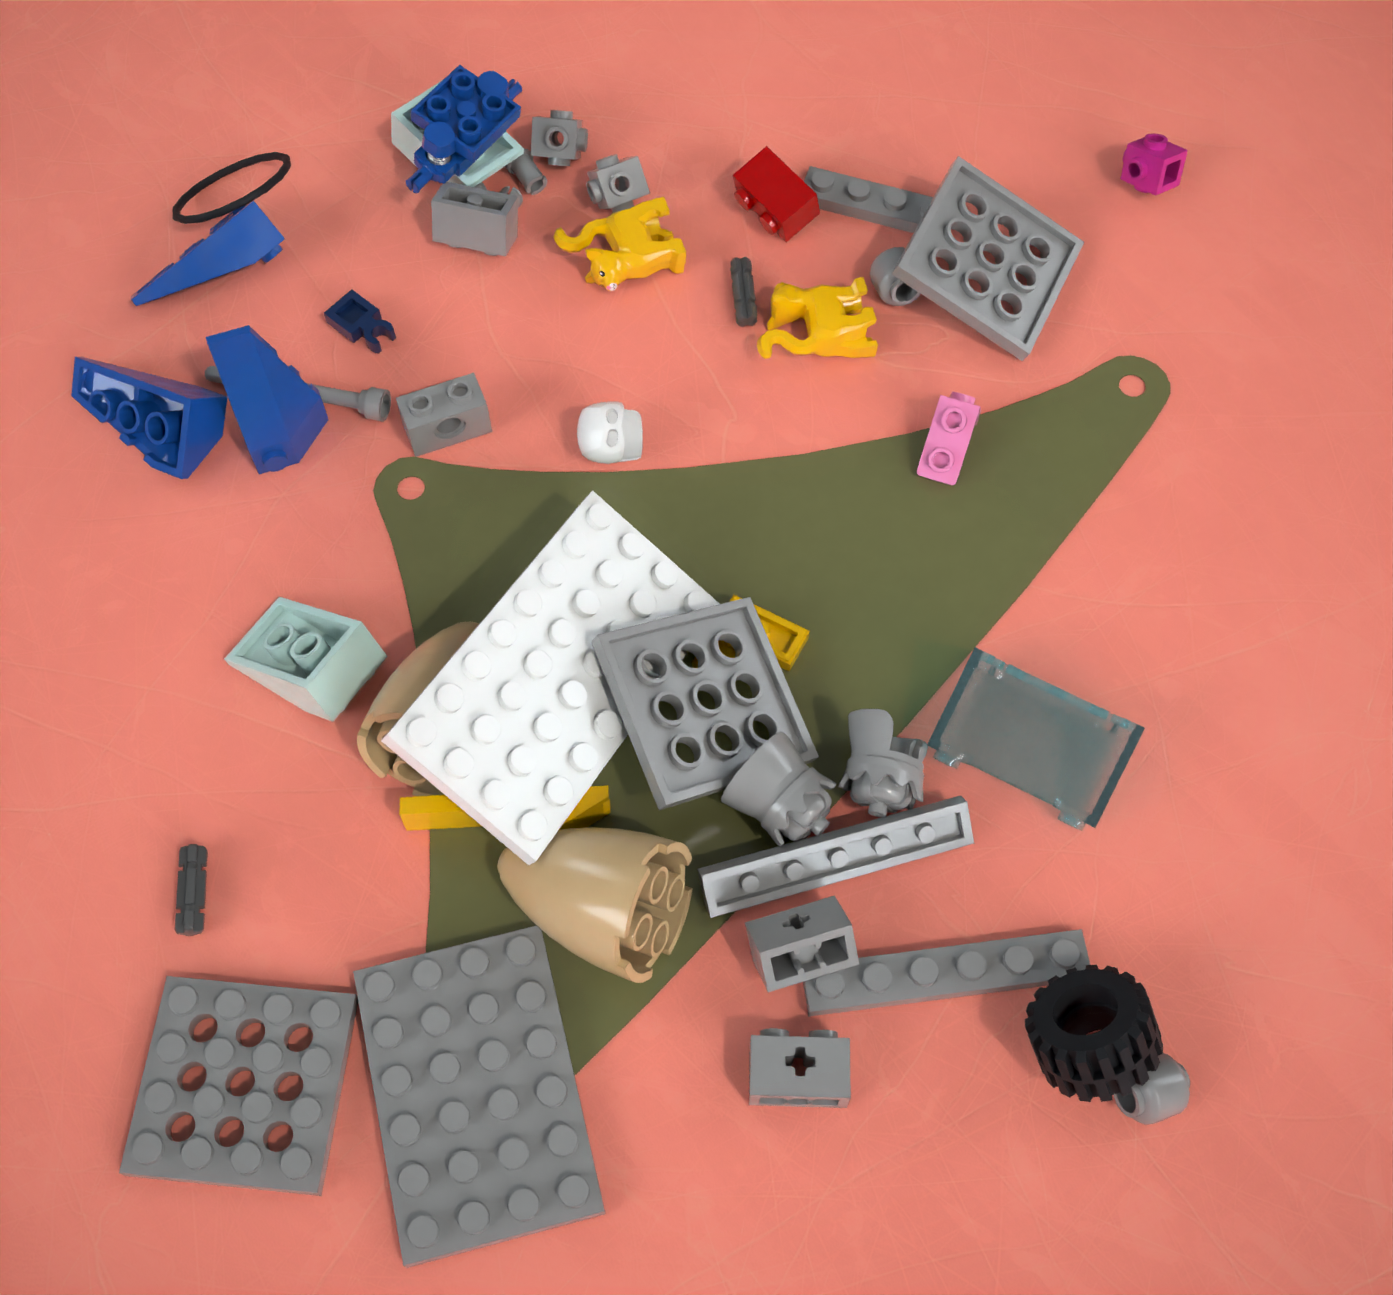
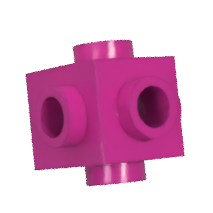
M1147 134L1141 139L1128 143L1127 149L1123 154V168L1120 179L1134 185L1137 191L1151 193L1155 196L1179 186L1188 150L1168 142V138L1164 135Z

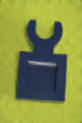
M352 289L324 312L326 322L353 343L364 337L367 347L374 353L379 354L382 351L376 337L384 335L392 341L396 339L392 324L382 320L380 310Z

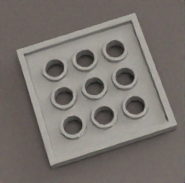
M958 156L946 173L895 266L892 275L1023 361L1031 353L1084 241ZM965 202L973 204L978 209V215L971 213L966 207ZM997 224L1004 225L1009 230V236L1002 234ZM951 229L960 232L964 242L957 241L953 237ZM1029 245L1036 247L1040 251L1041 258L1036 257L1031 252ZM983 251L991 253L995 257L996 264L987 261ZM936 257L943 258L949 264L950 271L942 269L937 264ZM1015 273L1022 274L1027 279L1028 286L1021 284L1017 280ZM968 279L977 281L981 286L982 293L975 291L970 286ZM1001 300L1008 302L1013 307L1014 314H1010L1003 309Z
M751 597L598 634L591 643L659 811L725 790L742 765L767 741L755 734L753 721L762 722L768 728L769 738L778 732H784L795 745L805 764H809L819 757ZM719 640L732 645L735 650V658H729L722 654L718 646ZM687 650L693 653L697 658L698 668H691L685 665L681 659L680 651ZM649 660L653 662L660 671V678L654 679L647 676L642 670L641 661ZM736 680H741L749 685L752 691V699L744 698L738 693L735 686ZM705 691L709 693L715 701V709H707L702 706L698 700L697 692ZM659 701L668 702L675 708L677 713L676 720H668L661 715L658 708ZM715 732L725 733L732 742L731 751H725L717 745ZM676 743H684L691 748L694 754L693 763L684 762L678 757Z
M167 976L119 1173L129 1177L322 1196L358 1006L356 994ZM207 1018L216 1019L218 1025L216 1034L206 1042H196L194 1039L196 1025ZM252 1023L264 1024L265 1035L262 1041L253 1047L242 1046L241 1034L243 1030ZM302 1027L312 1030L313 1039L308 1048L300 1052L289 1050L288 1039L293 1031ZM196 1066L205 1067L207 1076L204 1084L195 1091H185L182 1085L185 1073ZM242 1071L253 1072L255 1083L250 1092L243 1096L232 1095L230 1084L234 1076ZM289 1076L301 1077L303 1089L300 1095L291 1101L280 1100L278 1096L280 1083ZM182 1116H193L195 1120L193 1134L185 1141H173L171 1137L173 1123ZM232 1120L242 1121L244 1125L242 1139L233 1146H222L219 1140L222 1127ZM280 1125L291 1126L293 1130L291 1144L283 1151H271L268 1147V1137L271 1131Z

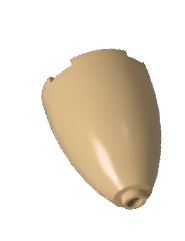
M471 621L459 622L439 631L418 646L388 678L374 699L357 734V747L368 767L380 778L389 774L395 779L414 787L412 795L431 796L444 794L381 742V740L479 623Z
M584 827L560 829L537 861L531 865L526 864L509 848L503 850L497 865L501 882L514 902L550 938L589 963L635 983H643L652 978L653 969L651 967L661 953L671 954L685 923L693 889L685 886V865L688 866L692 861L691 853L685 844L644 832L617 828Z

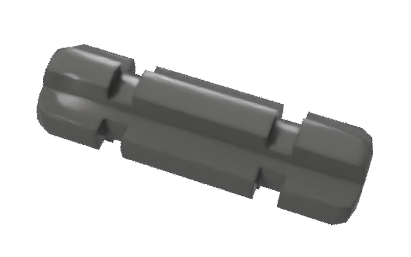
M735 257L730 262V271L733 281L736 323L741 327L746 325L753 326L757 323V307L755 304L753 275L751 273V260L747 257L741 259Z
M197 844L181 847L179 851L178 866L183 867V871H178L176 909H181V912L175 915V931L177 934L185 936L201 934L204 930L205 914L200 913V909H205L207 872L202 870V867H207L208 851L206 847L198 846Z

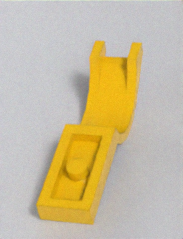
M608 785L590 786L560 829L589 827L610 814L611 804ZM446 795L400 797L399 815L407 831L482 827Z

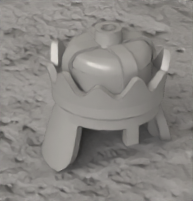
M859 709L848 714L851 757L847 761L846 769L838 787L843 788L845 791H850L851 799L860 806H869L868 814L876 817H886L887 812L896 813L904 808L908 810L913 809L916 799L923 802V781L925 775L922 762L926 756L928 744L920 739L893 737L894 723L887 711L882 709Z
M778 732L762 744L737 771L723 792L721 802L739 812L756 818L761 823V827L781 847L784 844L783 836L795 842L806 839L811 832L816 836L824 832L830 824L825 818L830 812L832 803L830 795L824 789L831 790L836 786V783L820 774L813 767L807 766L789 737L784 732Z

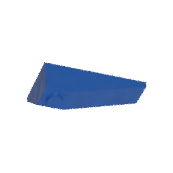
M249 325L206 337L208 347L258 473L280 471L286 466L299 463L329 420L319 390L312 383L308 385L300 377L299 371L292 365L288 367L278 357L277 351Z
M75 357L71 396L101 423L108 422L121 433L119 439L127 446L134 445L145 455L143 460L152 468L180 479H188L222 438L227 396L196 385L85 357Z

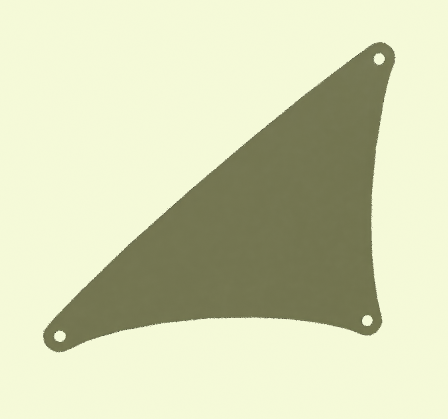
M1131 355L1118 356L1069 383L998 410L980 414L977 425L974 426L955 485L919 476L916 472L930 428L908 434L806 454L672 469L618 472H538L446 464L419 457L399 458L382 470L376 479L373 492L391 538L403 580L416 648L439 631L459 622L471 621L480 624L592 490L720 604L729 602L733 594L742 599L751 597L753 604L809 630V639L791 670L781 669L819 756L813 762L806 765L810 768L813 767L820 774L836 783V786L831 790L824 789L832 799L831 809L847 792L838 786L846 769L847 761L851 757L848 714L859 709H882L887 711L892 717L894 723L893 737H897L1029 586L1113 479L1166 404L1170 395V382L1166 373L1155 363ZM1127 375L1137 376L1144 381L1146 389L1142 395L1137 397L1125 395L1119 388L1120 380ZM417 477L421 479L425 485L422 495L413 500L402 498L398 494L397 488L400 481L404 478ZM687 652L682 661L685 665L692 668L695 655ZM736 680L735 686L738 693L744 698L752 699V691L749 685L741 680ZM698 691L697 697L701 705L707 709H715L713 697L705 691ZM659 701L658 708L661 715L668 720H676L677 713L675 708L668 702ZM753 721L755 734L762 739L768 740V728L762 722ZM715 732L717 745L725 751H731L732 742L725 733ZM627 735L591 785H608L611 813L589 827L617 828L644 832L685 844L692 856L690 864L688 866L685 865V886L693 888L685 923L674 949L670 955L660 954L651 967L653 969L652 978L643 983L629 981L589 963L564 948L542 931L574 1075L656 996L736 912L710 918L706 910L697 869L778 846L768 832L761 827V823L756 818L739 812L721 802V797L725 790L659 811L629 735ZM676 743L678 757L684 762L693 763L694 754L691 748L684 743ZM484 827L430 829V900L426 953L536 926L514 902L501 882L497 865L501 853L507 847ZM783 836V845L793 842L792 840Z

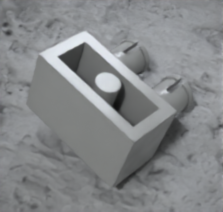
M451 182L442 184L431 200L433 241L444 243L454 248L463 247L482 251L487 255L506 257L518 237V208L523 202L522 194L513 187L508 195L510 186L502 188L500 192L489 191L482 182L475 187Z

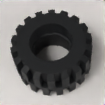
M1086 965L1085 970L1079 971L1075 967L1066 970L1067 974L1062 977L1055 975L1049 979L1048 987H1040L1035 992L1034 997L1036 1001L1029 1002L1026 1009L1028 1018L1025 1019L1028 1037L1042 1073L1045 1074L1048 1083L1053 1088L1059 1087L1061 1094L1069 1098L1077 1094L1080 1101L1091 1102L1093 1097H1100L1101 1102L1110 1101L1114 1094L1121 1093L1124 1097L1132 1093L1131 1087L1135 1084L1143 1086L1149 1080L1147 1072L1157 1070L1160 1064L1158 1055L1163 1054L1162 1036L1143 985L1136 983L1134 976L1128 972L1119 974L1118 969L1111 966H1106L1101 970L1098 969L1097 965ZM1101 1030L1093 1034H1088L1093 1031Z

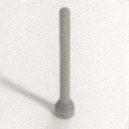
M209 366L205 370L206 379L223 384L217 367ZM314 385L319 390L323 403L358 409V412L364 414L366 419L384 422L390 412L391 394L389 390L370 387L368 390H362L361 393Z

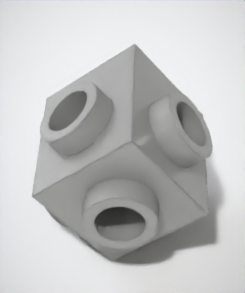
M551 110L550 117H532L531 156L548 157L549 165L570 166L571 159H580L581 151L586 152L588 130L582 128L583 120L573 119L572 111ZM559 132H561L564 136V141L562 144H560L557 139V135Z
M614 154L597 160V168L587 172L590 180L586 182L587 191L591 201L594 204L597 203L599 209L611 208L613 213L629 209L634 206L632 200L650 194L638 156L619 160L618 155Z

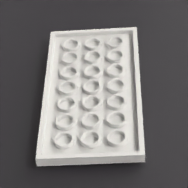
M592 490L384 736L381 742L526 864L531 865L540 857L628 735L591 643L598 634L719 605L720 603ZM687 650L680 651L681 659L685 657L688 652ZM649 660L641 661L642 670L647 676L654 679L660 678V671L653 662Z

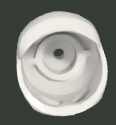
M616 401L595 403L584 408L580 413L577 425V439L581 454L590 461L604 464L641 458L643 428L640 413L635 410L624 409L623 403Z

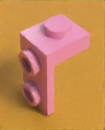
M953 391L950 397L940 395L916 471L919 476L949 485L957 483L974 426L977 425L981 412V407L974 405L976 398Z

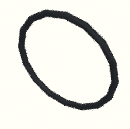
M279 152L258 154L213 173L198 182L180 197L173 206V219L183 224L200 223L226 215L249 204L268 192L284 178L291 168L289 155ZM271 160L283 161V165L273 177L244 197L221 208L202 214L189 216L180 214L182 208L191 198L220 178L260 162Z

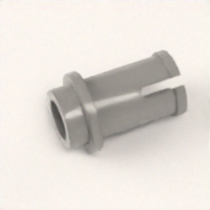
M524 149V154L506 165L507 170L517 176L528 194H538L546 187L547 179L533 162L530 150Z

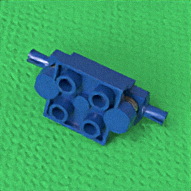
M459 65L411 110V121L424 129L422 146L414 153V164L418 170L406 180L409 190L413 189V193H419L430 180L445 184L454 174L460 177L520 117L521 106L512 101L522 92L520 83L517 81L515 84V79L507 82L506 78L495 71H487L477 77Z

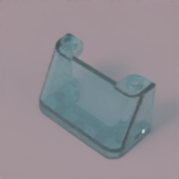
M975 647L927 746L936 750L933 758L948 766L958 769L961 762L972 765L1053 805V807L1060 810L1057 819L1083 831L1085 824L1096 828L1145 728L1128 719L1109 713L1110 711L1030 675L1013 665H1008L995 656Z

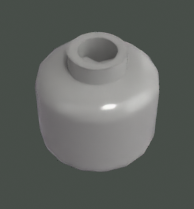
M894 247L882 252L876 257L870 269L871 282L879 297L886 304L892 306H904L912 303L921 294L892 275L905 250L903 247Z
M1165 1053L1158 1055L1160 1064L1156 1071L1147 1072L1149 1080L1143 1086L1135 1084L1131 1087L1133 1092L1124 1097L1121 1093L1114 1094V1099L1119 1109L1126 1116L1144 1125L1155 1124L1180 1114L1189 1102V1075L1181 1064Z

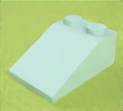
M439 83L391 113L392 144L413 164L414 153L422 146L424 129L411 121V110ZM505 132L460 177L454 174L447 182L475 187L524 154V148Z
M279 597L224 660L228 665L303 711L333 722L347 708L349 702L363 685L375 674V671L387 658V655L361 621Z

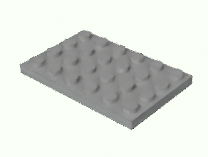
M537 925L353 971L404 1267L409 1268L606 1214L542 930Z

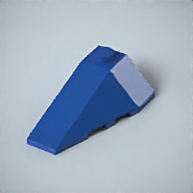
M252 201L230 212L210 229V236L205 240L202 238L193 243L179 257L180 260L175 264L171 263L134 293L131 296V300L138 306L255 264L260 259L267 263L283 250L279 244L285 238L259 206Z

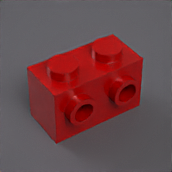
M767 146L732 175L736 188L734 196L738 203L747 211L752 208L759 215V221L764 229L771 235L777 233L785 242L789 241L820 214L817 194Z

